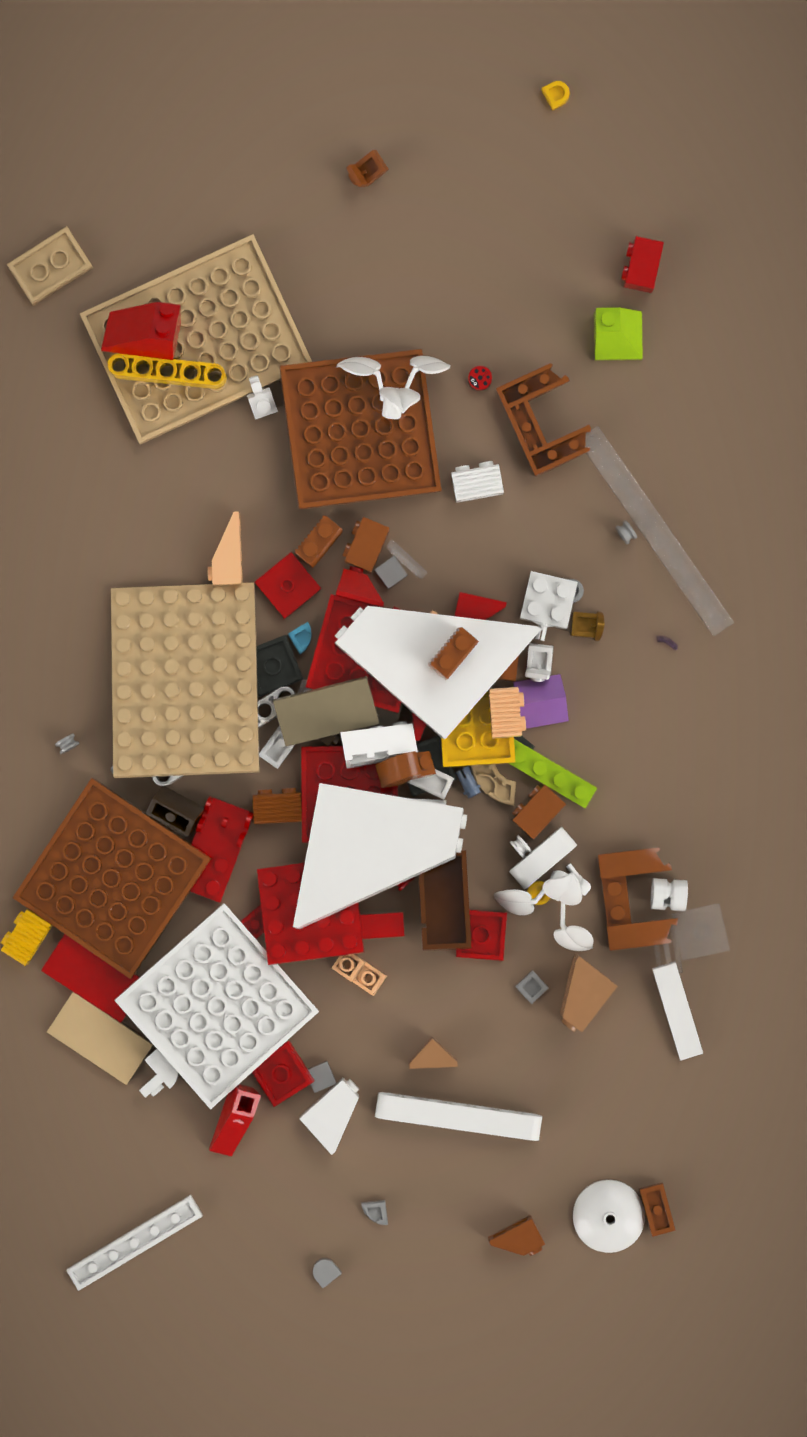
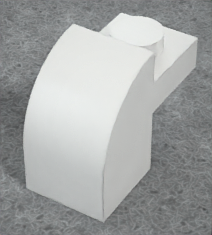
M156 1049L145 1059L147 1064L156 1073L139 1090L145 1098L149 1094L154 1097L164 1088L163 1082L170 1089L179 1077V1073Z

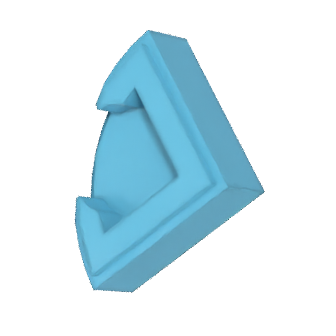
M308 622L288 633L300 655L308 648L311 642L312 632Z

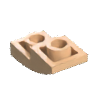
M355 954L339 956L332 966L333 970L372 996L376 994L387 975Z

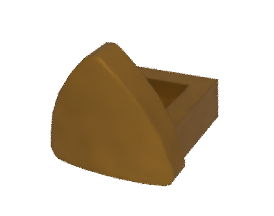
M573 612L571 636L594 638V641H600L605 625L603 613Z

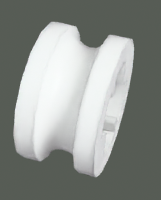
M517 835L516 841H510L509 843L524 859L526 857L525 854L527 852L531 853L532 850Z

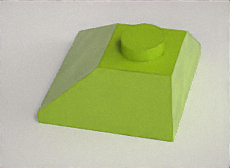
M620 307L595 309V360L643 359L642 311Z

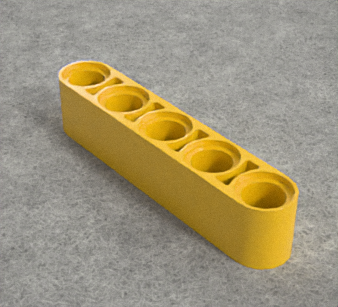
M114 354L108 360L109 371L118 379L211 389L223 387L227 380L223 367L215 363L176 359L167 360L128 354ZM118 361L126 363L125 369L121 372L114 371V364ZM146 363L150 365V369L146 374L138 373L137 369L141 364ZM165 366L174 368L173 374L169 377L161 375V371ZM190 368L198 371L194 379H187L185 377L186 371ZM213 371L222 373L221 379L217 382L209 380V375Z

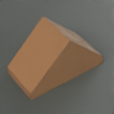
M433 1037L409 1061V1069L458 1067L457 1059Z

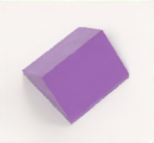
M560 674L552 675L543 682H535L530 679L513 682L514 687H518L519 692L524 694V707H520V716H525L526 729L569 721L566 695Z

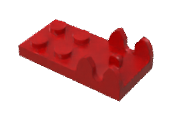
M212 796L208 797L191 845L212 859L190 892L221 903L253 820V812Z

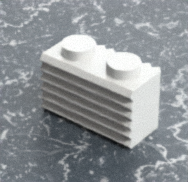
M493 461L479 463V468L470 469L469 465L459 466L455 468L456 472H451L456 503L503 495L504 493L499 464L493 465Z

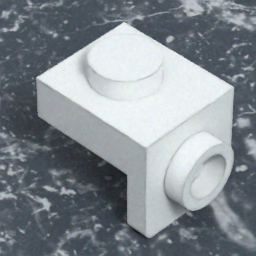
M529 644L525 677L535 682H543L545 679L548 680L550 678L554 646Z

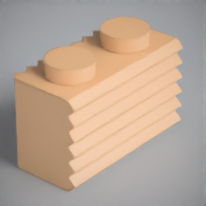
M518 687L489 689L492 739L521 737L522 731H526L525 716H520V707H524L523 692H519Z

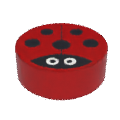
M476 366L470 371L468 382L473 389L483 391L491 385L492 374L488 368Z

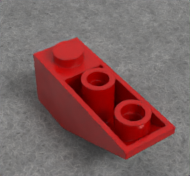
M238 1084L227 1094L209 1151L232 1157L254 1118L261 1097L253 1087Z

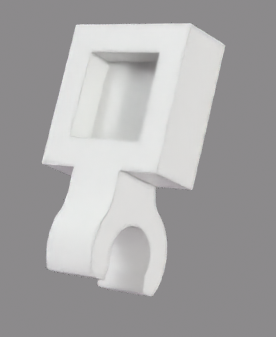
M258 375L250 377L249 381L253 393L247 395L255 419L278 412L270 387L262 389Z

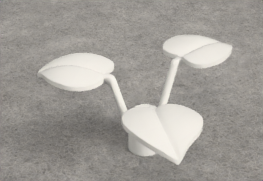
M430 356L413 357L410 360V365L414 367L405 388L400 389L393 387L383 388L379 371L381 364L370 358H348L339 362L336 368L341 367L343 370L358 376L374 374L378 381L380 401H383L382 416L388 419L401 418V413H404L410 406L420 400L421 395L409 389L415 373L421 371L426 374H436L448 370L451 365Z
M559 870L553 871L550 879L544 882L543 889L534 899H532L528 892L513 889L494 893L496 901L504 909L516 915L531 914L534 911L533 904H536L544 894L556 901H561V929L555 930L553 934L556 942L562 947L573 951L593 949L594 940L590 932L579 926L567 927L565 925V904L577 905L582 900L581 886L574 872L567 874Z

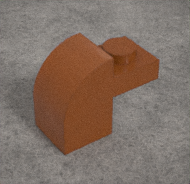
M412 751L400 754L375 765L382 788L402 785L412 779L430 777L436 774L430 751L418 753Z

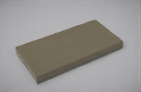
M367 676L273 699L286 747L339 734L340 732L379 724Z

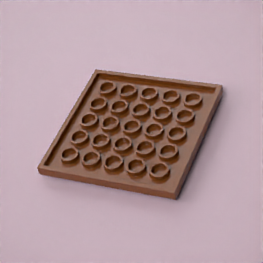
M422 349L357 357L370 358L381 364L379 371L383 388L393 387L400 389L405 388L414 367L410 365V360L416 356H423ZM348 358L281 365L279 367L299 509L442 491L425 373L421 371L416 372L409 389L421 395L420 400L410 406L404 413H401V418L388 419L382 416L383 401H380L378 381L374 374L358 376L343 370L341 367L336 368L339 362Z
M91 778L16 891L13 899L131 979L212 858L155 819L147 816L146 813L96 779Z

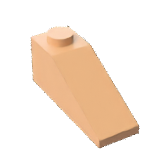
M233 512L212 559V566L208 567V581H212L213 586L241 585L243 583L239 512Z

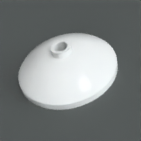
M601 1180L592 1183L579 1194L574 1204L573 1223L578 1236L587 1246L600 1252L613 1253L628 1248L638 1239L644 1227L645 1210L640 1197L630 1186L617 1180ZM608 1215L615 1217L612 1223L606 1222Z

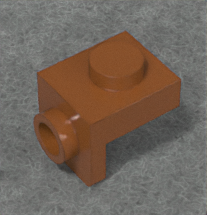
M372 150L356 164H350L346 167L349 172V179L358 187H368L389 170L377 150Z

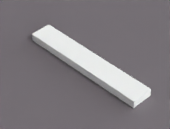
M189 1195L67 1268L66 1271L79 1291L201 1218L203 1214L193 1197Z

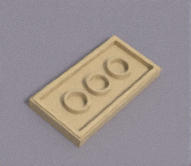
M74 992L47 1030V1033L125 1085L129 1083L153 1046L152 1042Z

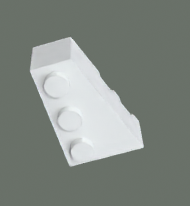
M407 721L396 722L393 726L387 727L374 726L369 729L340 732L347 769L380 763L391 757L412 751L418 753L413 724H407Z

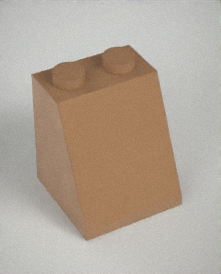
M575 954L572 959L560 1010L563 1024L573 1032L577 1029L583 1032L618 987L578 954Z

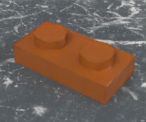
M663 1183L639 1188L652 1237L676 1231Z

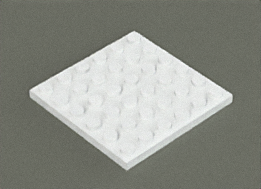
M224 903L114 1000L210 1109L319 1012L278 964L268 965L267 951Z

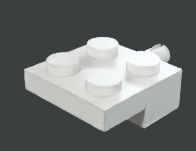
M533 571L530 572L520 619L538 625L541 630L535 636L536 640H539L542 631L540 641H545L547 627L567 629L578 582Z

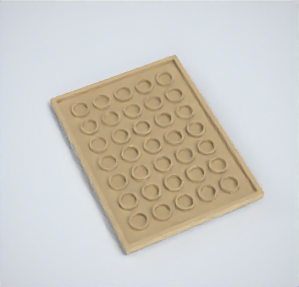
M254 234L80 313L140 445L253 393L249 381L250 377L258 375L263 389L281 380L279 369L281 365L312 362ZM153 302L181 305V326L174 359L219 364L223 367L227 376L225 385L219 389L125 380L114 377L108 369V360L112 355L120 353L101 351L109 313ZM124 361L116 362L114 364V371H123L126 363ZM146 363L141 364L137 369L138 373L146 374L150 369V365ZM165 366L161 371V375L164 377L171 376L174 368ZM190 368L186 371L185 377L187 379H194L198 371ZM219 371L211 372L209 380L213 382L219 381L222 373Z
M255 583L217 586L205 584L111 588L113 777L131 778L260 772Z

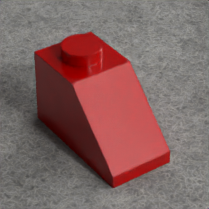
M460 592L455 616L488 620L505 609L507 602Z

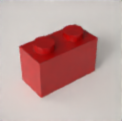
M638 236L635 237L633 243L629 242L626 256L630 257L628 266L624 265L621 280H625V288L647 293L653 292L664 242Z

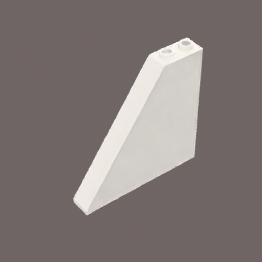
M367 606L364 610L360 607L352 615L351 619L354 622L348 628L344 625L335 635L338 639L335 644L442 739H446L541 629L538 626ZM463 627L479 642L449 679L445 680L430 668L428 663L432 662V658H435V655L447 643L453 632L457 628Z
M320 783L293 927L296 929L304 928L455 859L456 852L461 853L463 839L459 838L460 830L465 829L467 815L463 814L464 809Z

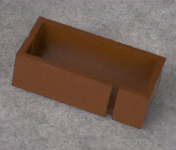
M466 850L461 853L456 852L455 859L419 875L421 924L427 926V928H422L423 951L471 949Z

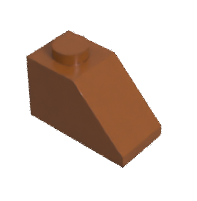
M531 1215L488 1237L491 1246L523 1256L528 1253L530 1256L535 1255L545 1245L544 1239Z

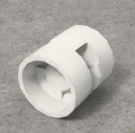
M652 879L651 909L665 910L667 907H670L674 911H686L688 898L687 880L673 879L669 883L667 879Z

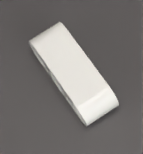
M560 827L524 859L518 862L509 872L525 890L572 851L577 844L564 828Z

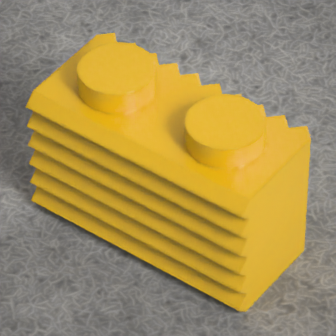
M29 909L18 914L14 920L16 927L13 932L8 931L1 941V944L4 945L1 951L24 966L29 964L53 926Z

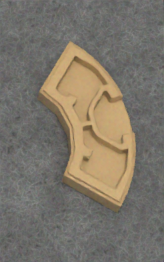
M495 764L471 766L477 784L481 786L480 788L488 796L498 802L514 806L515 781L508 780L502 776Z

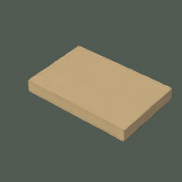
M67 226L7 264L33 306L93 268Z

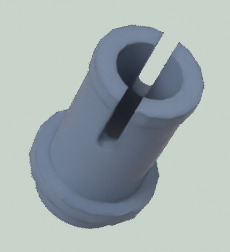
M469 766L455 773L465 791L463 794L467 795L468 799L481 793L479 789L481 786L477 785Z

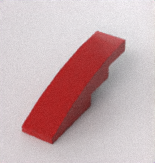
M403 912L360 914L363 939L405 936Z

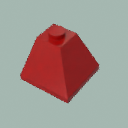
M350 566L349 570L343 569L336 591L337 596L384 608L383 600L369 577L363 574V569Z

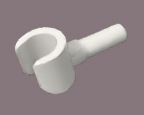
M570 863L566 868L570 873L574 872L581 886L582 894L585 896L590 891L591 885L579 875Z

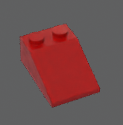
M153 302L111 311L101 351L173 360L181 326V305Z

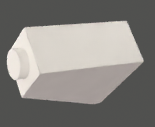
M344 1078L339 1080L337 1084L300 1116L303 1124L331 1155L335 1153L359 1099V1094L357 1093L359 1088L351 1079L348 1081Z

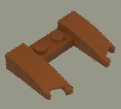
M551 363L496 388L536 477L590 451V447H585L586 433H591L590 424L547 444L531 409L529 401L570 382L566 375L561 379L550 369L553 367V364Z
M659 847L598 855L610 951L667 944L672 941L667 936L671 925L677 926L678 918L633 923L631 918L626 876L672 870L671 864L664 865L657 855V852L661 850Z

